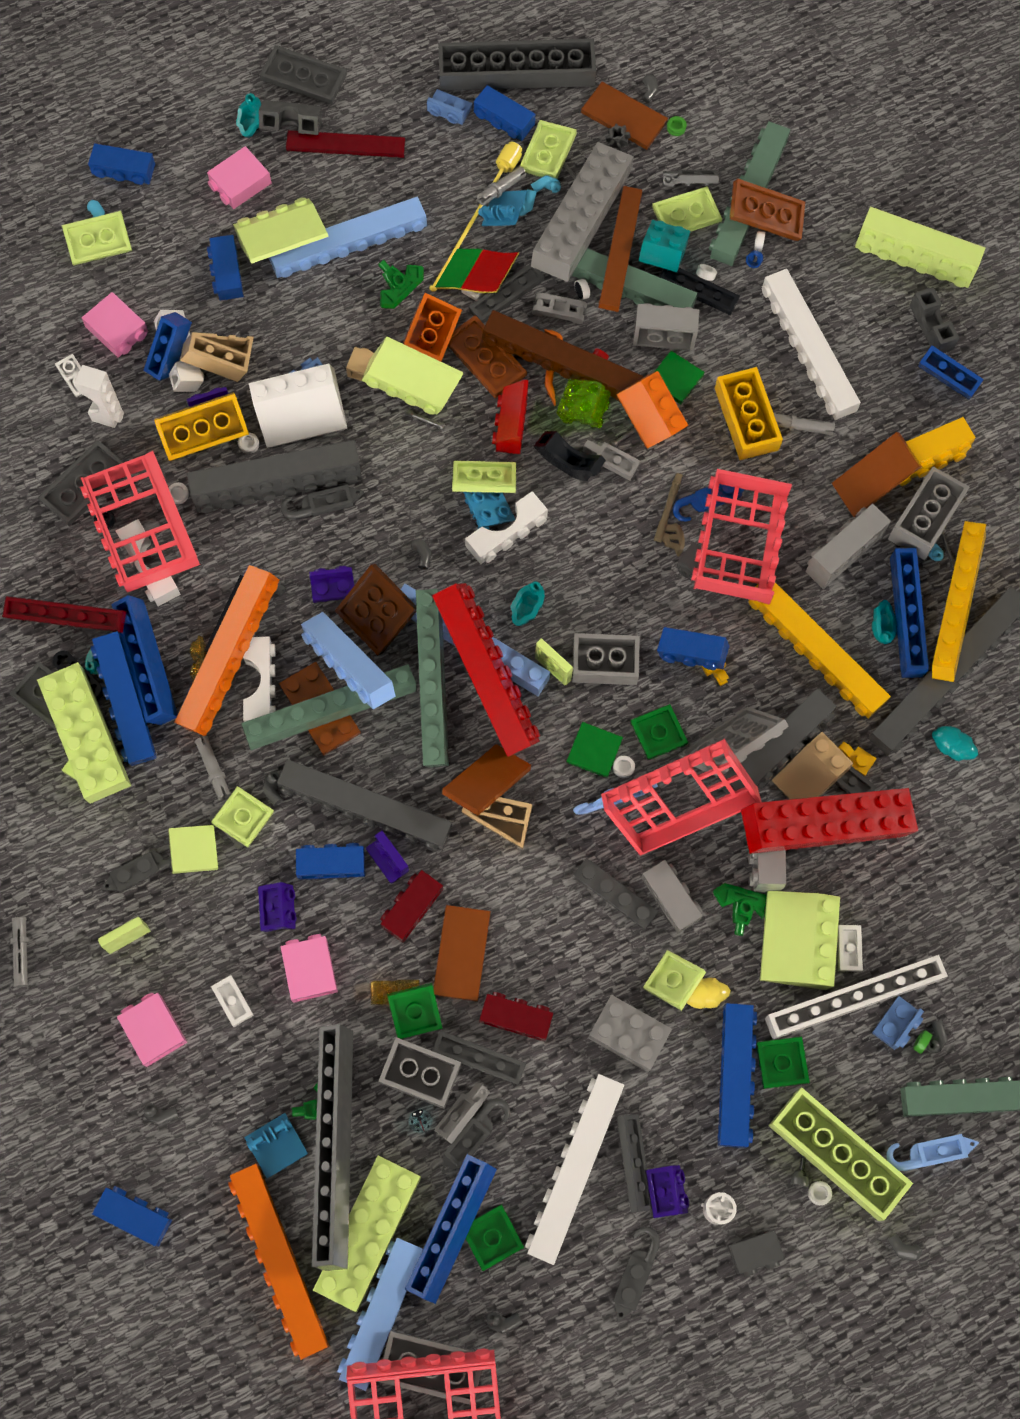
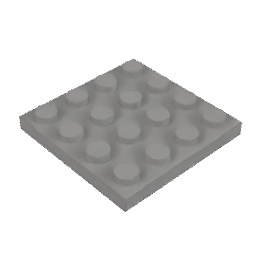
M746 707L680 752L678 756L683 758L725 739L741 763L747 758L748 754L762 749L767 741L782 735L783 730L789 726L783 718ZM724 754L713 758L717 766L728 762ZM704 762L694 766L705 772L713 769L711 765L706 766ZM727 768V769H725V770H723V771H721V772H722L723 774H725V773H727V772L729 771V768Z

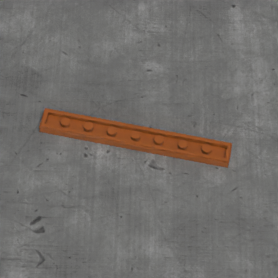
M623 186L598 308L619 312L642 189Z

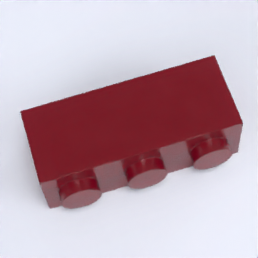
M423 870L411 876L407 883L409 887L405 892H399L394 900L396 904L391 910L387 909L380 918L382 921L381 927L402 943L405 942L444 890L441 883Z
M493 992L492 995L487 994L479 1023L546 1042L553 1017V1012H549L550 1008L543 1005H537L535 1008L527 1005V1001L518 998L511 1001L505 999L506 995L498 992Z

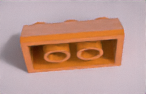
M424 293L403 344L441 362L462 310Z
M658 371L645 376L616 394L647 449L689 426Z

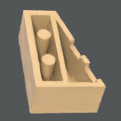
M192 332L183 343L180 361L238 382L247 373L254 337L240 338L236 337V335L226 337L217 336V334Z

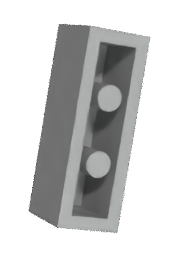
M664 860L644 872L641 879L677 934L700 921L703 911L698 902H693L688 895L690 891L684 882L680 883L676 877L678 873L675 867Z

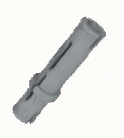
M518 166L499 181L489 184L486 190L477 195V199L481 198L478 202L485 206L494 198L501 197L504 191L526 177V173L522 174L525 172V169Z
M774 413L778 427L789 428V431L796 429L833 436L834 422L801 418L795 414L789 416Z
M203 736V741L199 737L195 740V744L208 772L209 783L213 784L218 800H224L223 796L227 799L231 796V792L225 781V773L221 772L208 736Z
M26 917L12 918L13 938L10 939V944H13V987L28 986L27 943H29V938L26 934ZM19 931H20V949H19Z

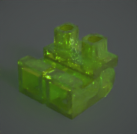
M568 379L563 393L564 397L561 398L556 413L563 423L572 424L573 421H579L581 424L590 425L593 428H601L604 422L602 416L609 408L610 403L608 400L611 393L609 390H605V386L597 381Z

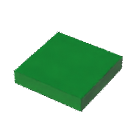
M673 351L669 352L655 370V372L658 371L673 399L680 405H682L705 373Z
M670 704L630 721L647 760L688 744L687 738Z
M582 722L566 763L608 778L623 737Z
M432 983L387 994L397 1038L403 1039L443 1029Z
M802 1037L756 1042L763 1089L810 1083Z
M502 1204L475 1219L465 1238L482 1271L524 1248Z

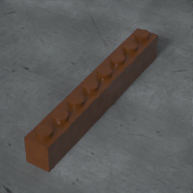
M492 310L483 329L481 339L487 344L498 346L509 354H516L527 362L541 365L545 370L557 372L563 378L575 380L580 385L593 388L602 395H609L618 402L620 401L616 394L644 377L495 310Z

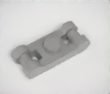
M546 293L536 294V305L532 309L533 315L548 316L583 324V312L587 308L586 302Z

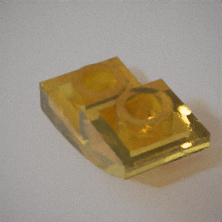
M199 635L190 647V655L193 661L196 662L193 663L190 669L193 682L206 656V643L203 637Z
M372 981L371 1005H389L387 994L420 986V981Z

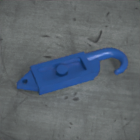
M719 484L717 496L733 499L735 487ZM706 487L676 501L673 505L674 516L683 522L690 521L691 517H684L679 512L681 507L691 504L698 512L707 511L709 507L705 506L707 494H711L712 489ZM739 488L737 499L741 498L745 489ZM716 501L715 507H718L725 503Z

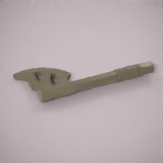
M676 473L654 541L660 543L663 541L665 546L674 549L679 557L685 546L684 533L678 523H667L683 476ZM665 532H676V534L669 535ZM670 540H678L679 544L670 542Z

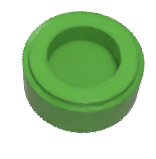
M674 116L667 122V131L673 136H681L686 131L687 123L682 117Z
M923 1030L915 1041L913 1050L922 1054L929 1044L932 1034Z

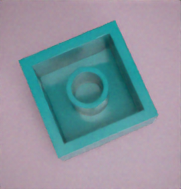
M652 220L642 243L639 261L677 272L685 254L691 231L681 226H673L663 221Z

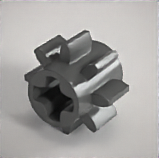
M615 124L614 127L608 128L609 135L605 137L606 142H610V147H616L620 151L622 147L628 146L627 139L631 138L630 132H626L625 125L621 127Z

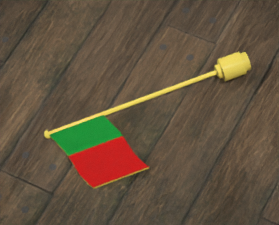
M509 142L504 146L496 160L499 172L493 183L499 180L503 172L507 173L514 170L522 156V148L519 144ZM480 204L434 284L430 285V291L458 289L476 293L498 292L519 252L501 253L483 249H459L479 214V208L483 205Z

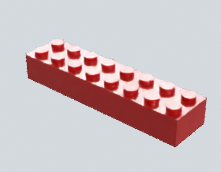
M466 583L454 584L433 594L432 597L507 757L540 742L539 730L535 725H532L529 719L531 717L530 711L526 705L523 706L520 697H522L517 685H513L511 670L507 665H504L501 659L503 657L502 651L498 645L495 646L492 640L494 637L493 632L484 623V613L479 605L476 606L473 599L475 594L471 586H467Z
M909 788L760 802L741 809L749 854L899 838L918 832Z

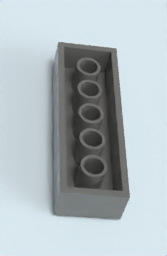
M817 688L785 719L789 727L783 730L782 735L770 739L762 749L751 752L741 762L757 787L764 788L770 782V778L773 776L772 773L778 774L786 766V763L789 761L788 758L793 759L804 747L803 743L809 744L817 736L816 734L820 731L819 728L824 730L836 716L834 711L837 706L820 689ZM732 769L725 777L728 779L737 774ZM740 779L730 783L735 791L745 787ZM726 786L721 787L727 795L730 794Z

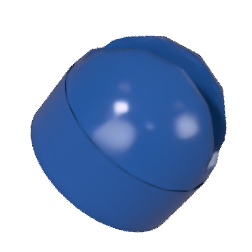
M758 250L751 251L746 257V263L751 268H758L763 262V254ZM755 256L758 257L757 262H753Z

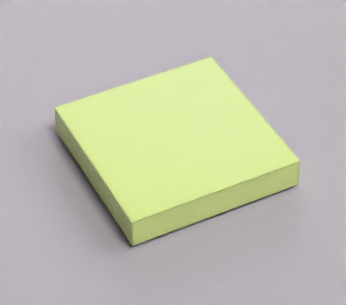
M541 638L536 643L535 659L564 686L567 685L572 679L573 667Z
M237 786L211 823L246 847H249L272 816L274 810Z
M214 825L169 828L172 874L218 870Z
M136 917L98 938V942L103 949L111 954L151 931L140 917Z
M667 950L643 988L682 1011L706 972L697 965Z

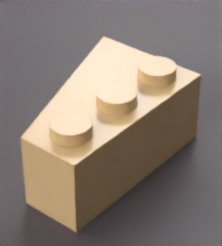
M499 797L479 816L464 807L462 808V813L523 849L533 806L529 803Z

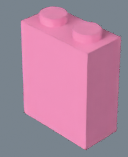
M246 146L207 172L210 188L214 192L218 191L225 205L229 204L233 209L271 184L270 173Z
M113 292L82 317L85 327L118 358L122 354H127L137 341L144 340L148 333L145 322Z
M321 934L311 935L308 937V940L301 942L298 939L285 942L286 945L280 946L290 997L293 1003L338 993L326 936L321 937Z
M159 993L147 994L141 999V1003L136 1006L129 1005L121 1010L122 1014L117 1016L138 1057L146 1067L187 1043Z

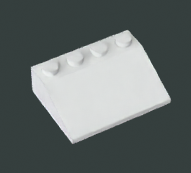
M329 363L249 383L253 405L267 448L347 429L335 369Z

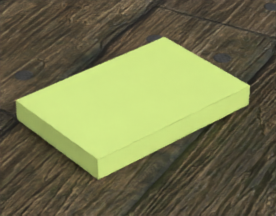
M539 120L520 166L525 169L526 173L539 177L548 175L558 179L576 137V129Z
M708 186L652 203V208L658 221H663L673 226H681L686 230L694 231L722 222V217Z
M121 211L62 225L73 266L132 251Z
M454 461L452 492L516 493V462Z

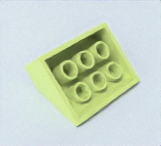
M299 198L294 201L295 203L288 206L287 204L277 206L276 210L270 212L262 211L257 213L256 217L250 219L248 217L241 218L237 221L238 223L233 224L240 246L251 263L329 237L314 204L309 198Z
M386 336L370 358L362 381L371 388L381 389L391 397H398L404 400L408 405L418 406L428 414L437 415L445 406L461 379L463 372Z
M767 891L760 981L822 990L834 987L840 907L839 896L820 893Z

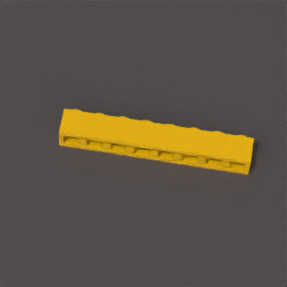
M964 522L932 663V679L950 682L955 680L986 539V524Z
M775 583L772 588L774 595L770 605L754 600L748 601L754 610H759L763 614V618L768 624L774 625L778 629L783 639L789 640L794 645L793 647L798 654H804L809 659V664L813 669L820 670L825 675L824 679L831 686L835 685L840 690L839 693L846 701L850 700L855 705V710L858 714L869 719L889 700L891 696L779 585Z

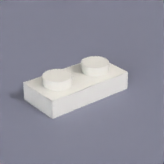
M838 925V971L862 972L861 925Z
M232 975L211 986L233 1027L254 1016Z

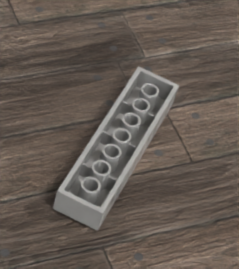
M600 142L596 143L533 249L531 267L564 281H569L631 172L634 156Z

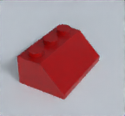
M522 380L503 387V394L498 395L497 407H501L500 413H496L495 426H498V431L493 432L492 444L496 445V452L521 454L528 400V380Z

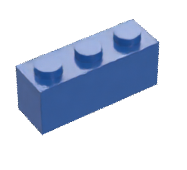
M488 85L474 100V113L479 119L489 121L496 129L504 130L513 139L517 138L523 141L535 126V113Z
M94 143L88 165L91 173L98 178L110 177L117 181L128 180L142 185L143 183L150 184L155 161L152 153Z
M234 235L209 238L210 246L207 247L209 259L213 260V264H209L211 276H215V282H212L214 294H218L220 301L244 297Z
M177 312L161 316L143 371L159 381L169 378V373L174 364L179 362L183 343L187 339L192 324L191 321Z
M934 346L929 348L918 365L919 368L968 400L971 399L984 380Z
M664 627L657 651L662 660L668 663L676 661L690 667L699 665L708 670H716V668L723 670L729 650V643L726 637Z
M358 843L346 844V847L326 844L324 848H315L314 845H303L301 849H296V876L298 880L365 877L364 847Z
M114 1186L113 1189L105 1188L92 1215L153 1246L159 1247L172 1222V1219L167 1217L169 1213L159 1207H156L155 1210L146 1207L148 1202L135 1196L134 1200L126 1197L127 1191L117 1186Z

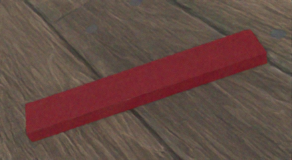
M288 130L286 150L404 158L406 140L405 137L326 132L311 135Z
M6 596L2 617L123 633L126 611Z

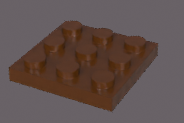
M371 564L336 608L335 612L379 656L416 613V605L376 564Z

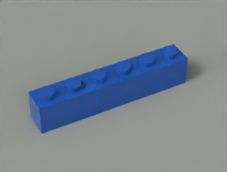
M895 548L890 557L901 678H923L929 670L917 548Z
M127 595L111 605L115 610L126 611L123 633H120L145 722L163 725L177 717V710L143 599Z
M119 632L93 638L94 646H90L94 659L98 658L100 666L96 668L99 678L104 679L106 687H103L106 700L110 699L112 705L109 708V713L112 721L116 720L118 726L115 729L118 741L122 740L124 749H121L124 762L128 761L131 766L157 759Z
M726 1003L723 1006L718 1146L747 1148L749 1143L753 1141V1129H749V1122L754 1116V1105H750V1095L754 1096L755 1082L751 1081V1072H755L756 1065L755 1058H752V1049L756 1048V1035H753V1026L757 1024V1012H753L754 1005Z
M466 1155L405 1290L436 1304L495 1175L496 1168L475 1157Z

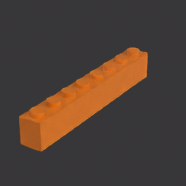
M251 565L248 566L174 723L202 736H206L211 729L217 711L222 706L225 694L231 687L234 675L240 668L243 656L250 647L252 637L259 628L261 618L268 609L270 599L277 590L279 579L270 572Z
M254 1164L230 1175L231 1181L228 1182L233 1196H238L240 1204L237 1205L238 1211L242 1218L246 1217L249 1225L246 1227V1232L250 1241L255 1240L258 1248L254 1250L259 1264L263 1263L267 1272H264L263 1275L268 1287L272 1285L275 1292L272 1299L276 1309L282 1310L284 1316L281 1319L283 1328L286 1333L290 1332L293 1341L290 1342L294 1356L299 1355L300 1360L329 1347L324 1330L259 1165Z

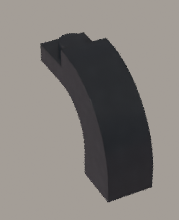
M544 431L533 446L549 463L569 476L581 481H588L591 476L597 475L606 462L602 455L584 454L574 449L557 431Z

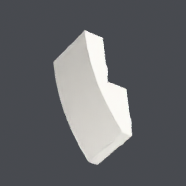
M71 354L55 363V366L75 397H78L81 394L78 393L74 382L81 366L75 356Z

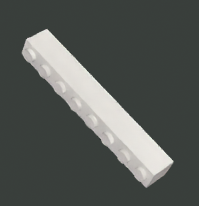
M784 269L766 276L762 286V293L766 298H769L773 313L779 316L780 326L782 330L787 331L790 345L798 351V359L801 364H805L808 378L816 384V392L820 398L823 397L827 413L837 420L857 412L861 402L789 271Z
M936 955L769 1014L764 1019L774 1040L943 980L948 975L940 956Z
M598 1074L596 1079L591 1078L587 1091L591 1092L588 1101L583 1099L578 1111L582 1116L579 1123L574 1121L569 1134L573 1136L570 1145L565 1144L560 1156L565 1159L561 1167L556 1166L552 1176L555 1184L552 1190L547 1189L543 1202L547 1203L544 1212H538L534 1225L538 1226L534 1235L529 1234L525 1244V1248H528L527 1254L549 1264H555L624 1084Z

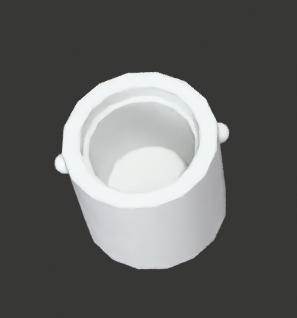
M718 1192L712 1194L701 1204L705 1218L715 1225L729 1223L735 1217V1201L726 1193Z

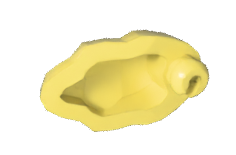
M702 978L687 1004L698 1009L716 1008L729 997L731 990L726 984L719 982L716 978Z

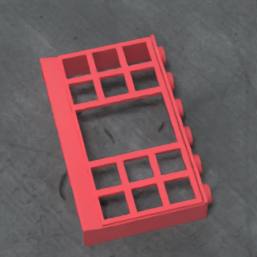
M153 451L87 477H81L84 486H81L80 489L84 498H89L90 500L87 506L91 516L96 515L97 521H94L98 534L103 533L104 538L101 539L105 551L109 550L111 553L108 560L112 569L117 568L118 574L115 577L119 587L124 586L127 593L200 565ZM145 469L147 471L145 473L131 477V475L134 473L140 472ZM127 476L126 480L112 485L113 481ZM149 477L153 489L138 494L134 482ZM108 484V487L102 488L94 492L92 490L94 488ZM130 484L134 496L119 501L115 489ZM111 491L115 503L100 508L96 496ZM156 493L168 523L113 543L102 513ZM170 528L175 540L159 546L155 534ZM151 536L155 548L140 553L135 541ZM131 543L136 555L120 560L116 549ZM177 545L182 557L166 563L162 550ZM158 552L162 565L147 570L142 558ZM138 560L143 572L127 578L123 565Z
M717 469L715 477H710L708 486L712 491L711 494H707L705 506L709 507L708 513L704 512L702 518V525H705V529L700 531L698 543L702 545L701 549H697L695 562H698V567L693 568L691 580L695 581L694 589L740 597L770 605L774 595L772 588L776 580L775 570L779 562L778 552L782 544L781 534L785 525L784 516L788 507L787 498L792 484ZM719 484L735 487L733 499L717 496ZM739 488L754 491L752 503L737 500ZM759 492L774 495L772 507L757 504ZM716 501L732 504L730 516L714 513ZM736 505L751 508L749 520L734 517ZM756 509L771 512L769 524L754 521ZM713 518L767 529L763 561L707 550ZM706 555L722 558L720 570L704 567ZM726 559L742 562L740 575L724 571ZM746 563L762 566L760 579L744 576ZM703 572L718 575L719 577L718 579L703 577ZM723 577L739 580L738 584L723 581ZM743 581L756 583L759 586L758 588L743 585Z
M725 739L601 794L604 811L640 856L741 812V809L753 803L762 802L757 785H755ZM724 754L728 762L717 766L713 758ZM704 762L706 766L711 765L713 768L698 775L693 767ZM732 767L737 775L726 779L721 771ZM681 772L685 775L691 774L711 802L675 817L652 785L661 781L664 784H669L672 781L671 777ZM717 774L721 779L719 783L707 787L702 779ZM740 779L745 787L735 791L730 783ZM726 786L730 794L715 799L711 792ZM642 790L643 793L650 792L652 796L638 802L633 794ZM621 799L626 803L631 800L633 804L619 810L614 802ZM656 800L662 808L647 814L642 806ZM638 809L642 816L628 822L623 814ZM665 812L671 819L656 825L651 818ZM647 821L651 828L639 834L632 827Z
M482 1348L475 1352L464 1353L456 1351L449 1355L430 1354L421 1358L409 1356L401 1360L390 1361L382 1359L376 1363L356 1362L348 1365L346 1379L351 1419H358L357 1406L373 1404L374 1418L380 1419L378 1404L397 1402L398 1417L388 1419H404L400 1379L444 1374L448 1419L472 1416V1419H477V1415L495 1413L496 1419H501L494 1350ZM491 1369L492 1385L474 1387L473 1371ZM468 1372L469 1387L450 1389L449 1373ZM394 1380L396 1395L378 1397L376 1381ZM371 1382L372 1398L356 1400L354 1384ZM493 1391L495 1407L476 1409L475 1393ZM470 1394L471 1409L453 1411L451 1396Z

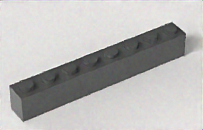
M288 759L277 781V785L281 789L280 792L292 797L293 794L301 796V800L308 804L319 803L322 805L321 808L329 812H334L335 809L342 812V816L347 819L363 820L362 823L368 827L375 828V825L384 828L383 832L395 836L396 833L404 836V840L416 844L417 841L425 844V848L434 852L437 849L443 851L452 829V822Z

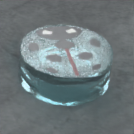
M417 1109L411 1113L409 1125L414 1132L425 1133L431 1128L432 1117L428 1111Z

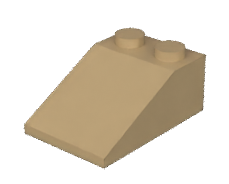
M821 732L772 779V782L789 799L820 797L849 771L853 762Z

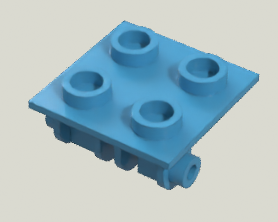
M504 191L501 197L491 200L488 207L482 206L479 208V215L484 219L482 226L516 225L528 191Z
M463 492L466 498L465 503L468 504L470 513L474 514L472 518L476 520L478 529L484 527L489 530V526L516 520L503 493Z
M286 1113L244 1137L248 1148L254 1154L267 1179L308 1154Z

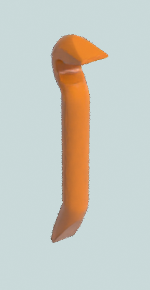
M544 329L545 333L563 340L560 333ZM546 370L545 388L554 406H556L553 386L554 371Z

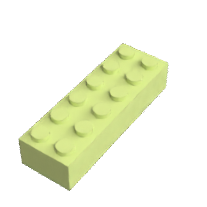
M873 207L869 208L855 248H858L863 253L875 254L880 259H889L897 262L902 267L908 266L916 269L919 273H927L935 276L938 280H947L958 287L969 288L986 249L977 244Z
M75 663L37 679L84 799L91 804L130 787L131 783L85 669L79 663Z
M803 1088L798 1089L768 1125L878 1221H884L913 1184Z
M377 1156L349 1214L348 1269L322 1270L313 1291L354 1312H358L419 1184L421 1176Z

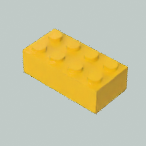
M757 367L717 377L714 389L739 460L779 451L783 438Z
M234 392L154 419L169 461L249 434Z
M964 417L906 441L922 467L900 483V486L908 484L916 476L919 478L926 476L932 467L940 470L946 467L948 462L953 460L959 462L966 457V453L972 447L971 445L976 437Z

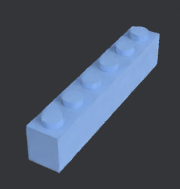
M324 612L301 624L303 629L301 635L304 642L313 647L317 656L324 658L329 668L333 667L337 676L347 682L352 692L356 691L359 698L364 704L367 703L372 709H375L396 697L392 681Z
M396 1238L395 1242H390L386 1251V1255L389 1256L386 1265L381 1264L376 1278L380 1279L376 1288H371L366 1300L370 1302L367 1312L362 1310L357 1325L360 1326L358 1334H352L347 1348L351 1351L347 1359L342 1358L337 1370L338 1373H341L339 1380L347 1383L348 1365L356 1362L376 1363L379 1361L407 1290H405V1287L423 1248ZM370 1382L357 1383L354 1386L366 1391Z

